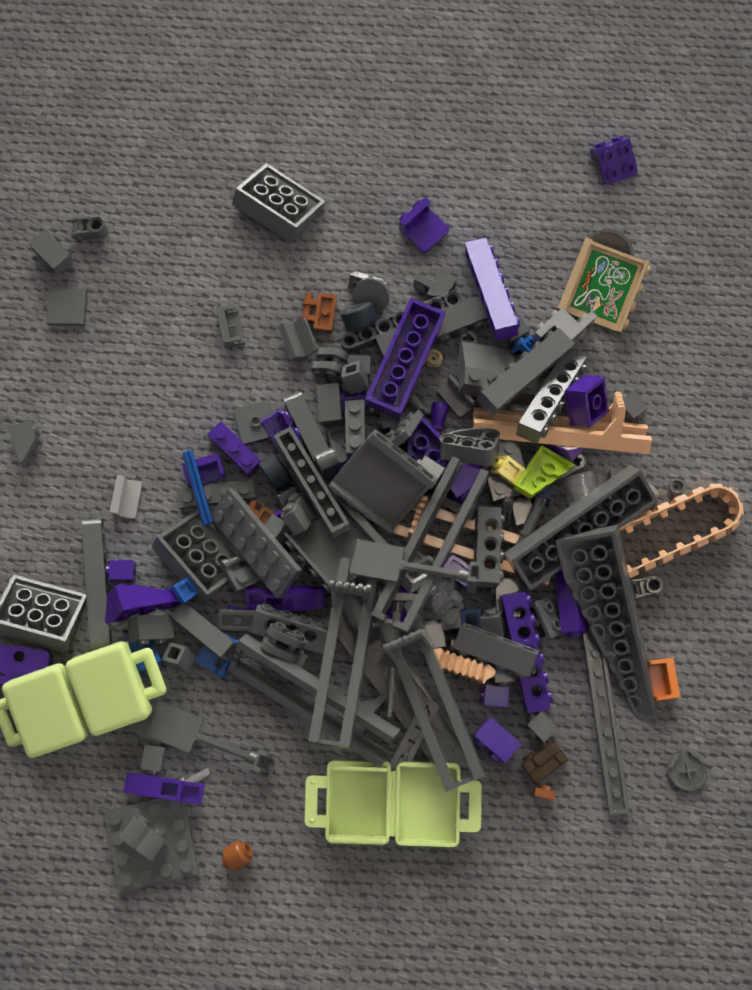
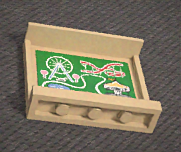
M585 237L557 309L563 308L569 314L579 318L583 314L588 315L593 311L597 315L595 324L619 333L622 329L626 330L629 319H627L628 313L633 312L637 303L634 301L636 294L640 295L644 285L641 284L643 276L647 277L650 266H648L649 260L644 261L593 242L592 239Z

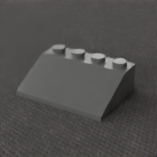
M267 163L236 188L232 201L233 206L291 244L304 232L325 204L323 199Z
M462 341L458 394L478 397L480 395L478 391L486 383L488 385L493 383L492 379L498 373L504 374L506 372L505 368L510 363L514 362L516 364L519 361L518 358L523 353L516 351L512 354L510 349ZM539 378L510 402L530 405L539 391Z
M198 510L158 535L152 545V549L179 580L189 577L198 591V594L194 597L201 605L229 584L220 567V561L224 559L229 560L240 555L213 523L208 525L202 524ZM243 561L232 566L231 569L234 572L249 564Z
M13 574L0 599V636L67 654L75 637L87 596L84 593Z

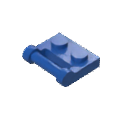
M224 633L233 642H235L236 644L238 643V640ZM204 644L194 661L225 679L231 660L234 658L232 655L228 662L224 660L221 667L217 668L215 665L220 656Z

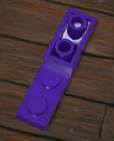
M290 586L283 598L279 599L274 596L269 588L249 587L245 590L246 606L249 609H256L258 604H267L279 611L296 612L326 606V594L323 587Z
M127 772L123 792L202 805L205 784Z

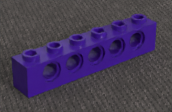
M523 590L500 595L509 639L538 650L537 645H540L538 633H534L533 626L536 625L534 614H530L529 606H532L530 595H526V592ZM518 607L524 610L520 618L514 616V611ZM521 627H527L528 633L524 637L518 635ZM542 652L538 653L534 665L536 666V673L529 677L518 676L527 714L551 709L550 703H553L551 691H547L546 684L549 683L546 671L543 672L541 665L544 664ZM539 685L541 688L540 692L536 695L531 694L532 687Z

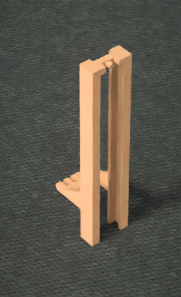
M615 392L613 404L609 407V413L590 428L572 426L569 423V417L557 416L554 424L548 426L549 430L546 437L541 438L539 443L649 454L652 439L651 436H646V432H648L646 424L624 422L626 408L621 392ZM474 407L472 428L495 429L500 432V439L531 442L516 435L518 423L525 412L499 410L491 416L484 408Z
M422 496L420 501L412 507L411 510L416 512L411 528L397 525L394 528L393 536L410 540L429 503L428 497ZM440 509L435 518L453 524L458 514ZM468 519L464 528L475 531V520ZM485 526L489 532L494 531L492 526ZM501 529V533H504V541L516 545L520 535ZM427 534L422 545L440 551L445 540ZM458 544L454 545L450 555L454 554L456 557L474 562L473 549ZM503 560V563H500V570L503 573L517 577L509 562ZM484 563L485 567L493 569L492 564ZM548 578L547 580H545V581H544L543 583H541L540 585L547 587L548 584H549L550 578Z

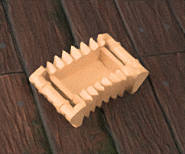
M441 648L435 649L443 671L447 670L448 674L452 672L454 676L457 674L460 678L464 676L465 680L470 679L471 682L475 681L480 685H483L486 680L495 676V669L490 664L483 665V662L478 663L476 660H470V658L464 659L462 655L456 656L455 653L450 654L449 651L444 653Z

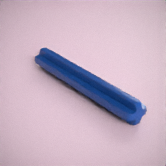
M192 450L183 452V458L203 525H208L213 521Z

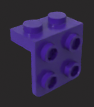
M622 135L611 138L612 141L607 143L605 141L594 144L595 147L589 149L591 156L598 158L604 184L609 185L638 173L630 138L622 137Z
M427 197L421 201L418 200L413 205V209L408 213L405 212L399 219V230L423 253H427L449 232V227L430 210L431 201Z

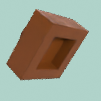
M539 784V788L534 787L532 793L533 796L554 800L556 792L551 791V787Z

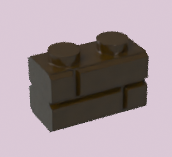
M546 740L538 746L539 751L535 754L531 751L522 758L524 762L520 765L534 784H538L568 761V758L554 740L551 742Z

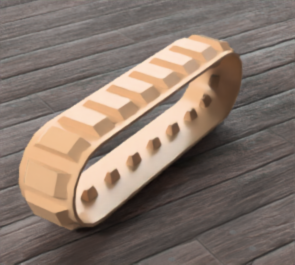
M709 484L705 489L699 487L691 491L687 496L683 494L674 498L670 504L665 502L653 509V512L650 509L636 516V520L633 518L619 528V532L624 530L627 533L633 532V526L642 522L645 526L651 524V518L658 515L662 518L667 517V511L676 507L679 510H683L686 508L685 503L692 500L699 503L703 501L702 496L709 494L711 498H717V496L722 498L729 505V514H731V519L727 518L724 522L726 528L721 530L717 527L711 528V534L703 538L699 534L693 536L694 542L685 546L682 542L677 543L676 550L666 553L665 550L659 551V557L651 561L647 557L641 559L642 565L633 569L628 565L630 579L639 574L638 570L641 573H645L655 568L656 562L659 566L674 559L673 555L676 558L689 553L691 548L697 550L707 545L709 541L711 543L726 536V533L730 534L741 523L739 518L744 515L743 503L740 502L738 494L730 487H722V484Z

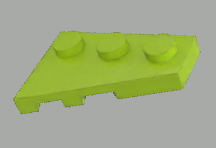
M541 445L513 489L531 499L572 470L575 464Z

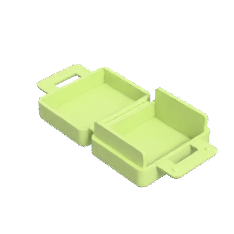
M119 641L72 658L66 663V669L64 665L58 663L6 682L2 687L5 698L0 699V728L9 747L23 744L26 755L30 758H35L79 743L88 736L89 731L92 735L99 736L145 720L152 712L149 700L166 693V686L153 651L150 648H144L131 653L128 641ZM144 662L153 686L144 688L136 664ZM7 709L10 710L16 729L18 731L17 734L14 731Z
M334 759L327 766V776H309L306 779L305 824L308 827L326 828L325 837L329 843L385 845L388 843L390 836H395L397 844L402 846L455 847L459 844L460 832H478L481 829L482 786L479 781L474 780L446 792L435 762L402 761L398 764L396 771H391V765L387 761L381 767H378L369 760ZM446 762L453 781H462L460 780V766L457 763ZM318 788H327L326 815H317ZM460 792H469V819H460Z

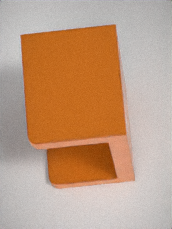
M667 658L648 661L654 701L679 698L680 692L674 659Z

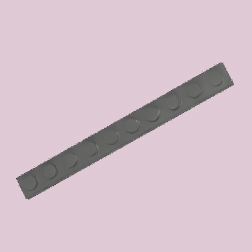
M586 619L588 633L582 634L608 815L630 813L606 656L604 657Z

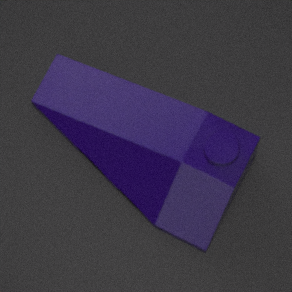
M125 583L118 584L107 595L105 623L125 621L130 616L138 613L148 615V613L157 610V608L159 611L175 608L180 602L173 591L134 584L127 586Z

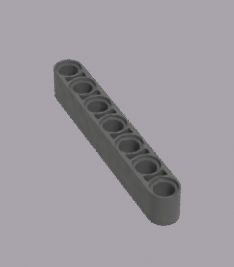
M450 291L423 303L432 307L437 306L440 310L446 311L461 304V295L456 291ZM455 300L457 303L452 305L448 301ZM405 309L379 319L364 328L346 332L341 338L342 350L351 354L375 345L377 337L397 329L399 325L397 321L401 320ZM381 327H387L389 330L387 332H382L379 329ZM368 333L372 337L364 339L362 335ZM348 340H352L354 344L352 346H347L345 342Z
M102 518L82 520L91 651L113 644L112 626L109 623H105L109 585L108 577L106 576L107 558Z

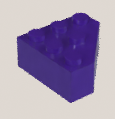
M422 417L411 436L407 439L406 453L415 461H418V459L422 460L427 456L445 468V470L450 460L440 457L441 435Z

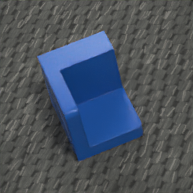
M189 577L178 581L167 589V591H173L180 604L185 603L198 594Z

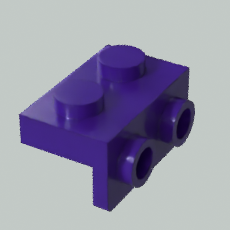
M280 409L260 421L278 453L280 452L274 444V435L289 427L292 428L302 444L300 439L302 435L296 427H293L291 423L293 420L290 414Z

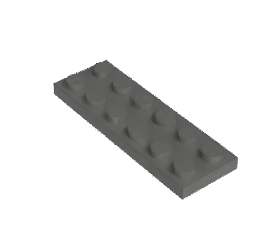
M233 488L228 489L211 514L212 520L277 599L283 598L302 569Z

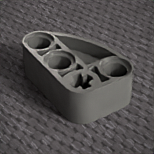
M467 428L452 431L440 437V457L446 460H451L452 456L460 459L459 462L490 466L494 464L499 453L500 432L495 429Z

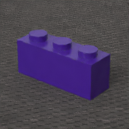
M221 421L207 434L210 441L248 478L260 469L258 463L261 460Z

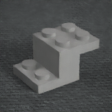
M561 308L558 312L555 310L548 316L549 320L545 324L540 323L535 328V333L532 337L536 342L544 341L543 337L552 330L554 332L560 328L576 343L592 328L597 315L591 311L588 315L583 314L576 321L565 309Z

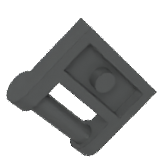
M241 554L229 560L224 559L220 561V567L235 594L262 581L250 565L234 572L232 571V566L245 561Z

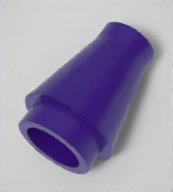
M433 402V405L430 406L432 427L437 430H443L449 408H447L448 403Z

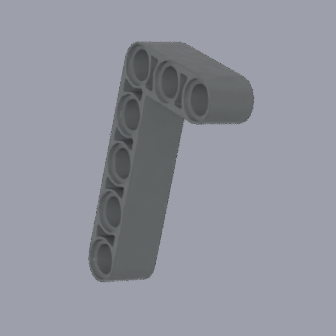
M298 391L283 398L284 404L296 428L301 433V438L321 478L324 480L337 474L340 471L339 460L333 448L328 447L302 393Z

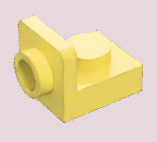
M499 456L494 464H492L490 472L500 475L510 484L515 485L525 468L509 456Z

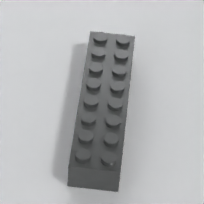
M629 465L503 554L520 582L531 591L562 569L556 540L607 526L618 525V528H621L658 502L642 471Z

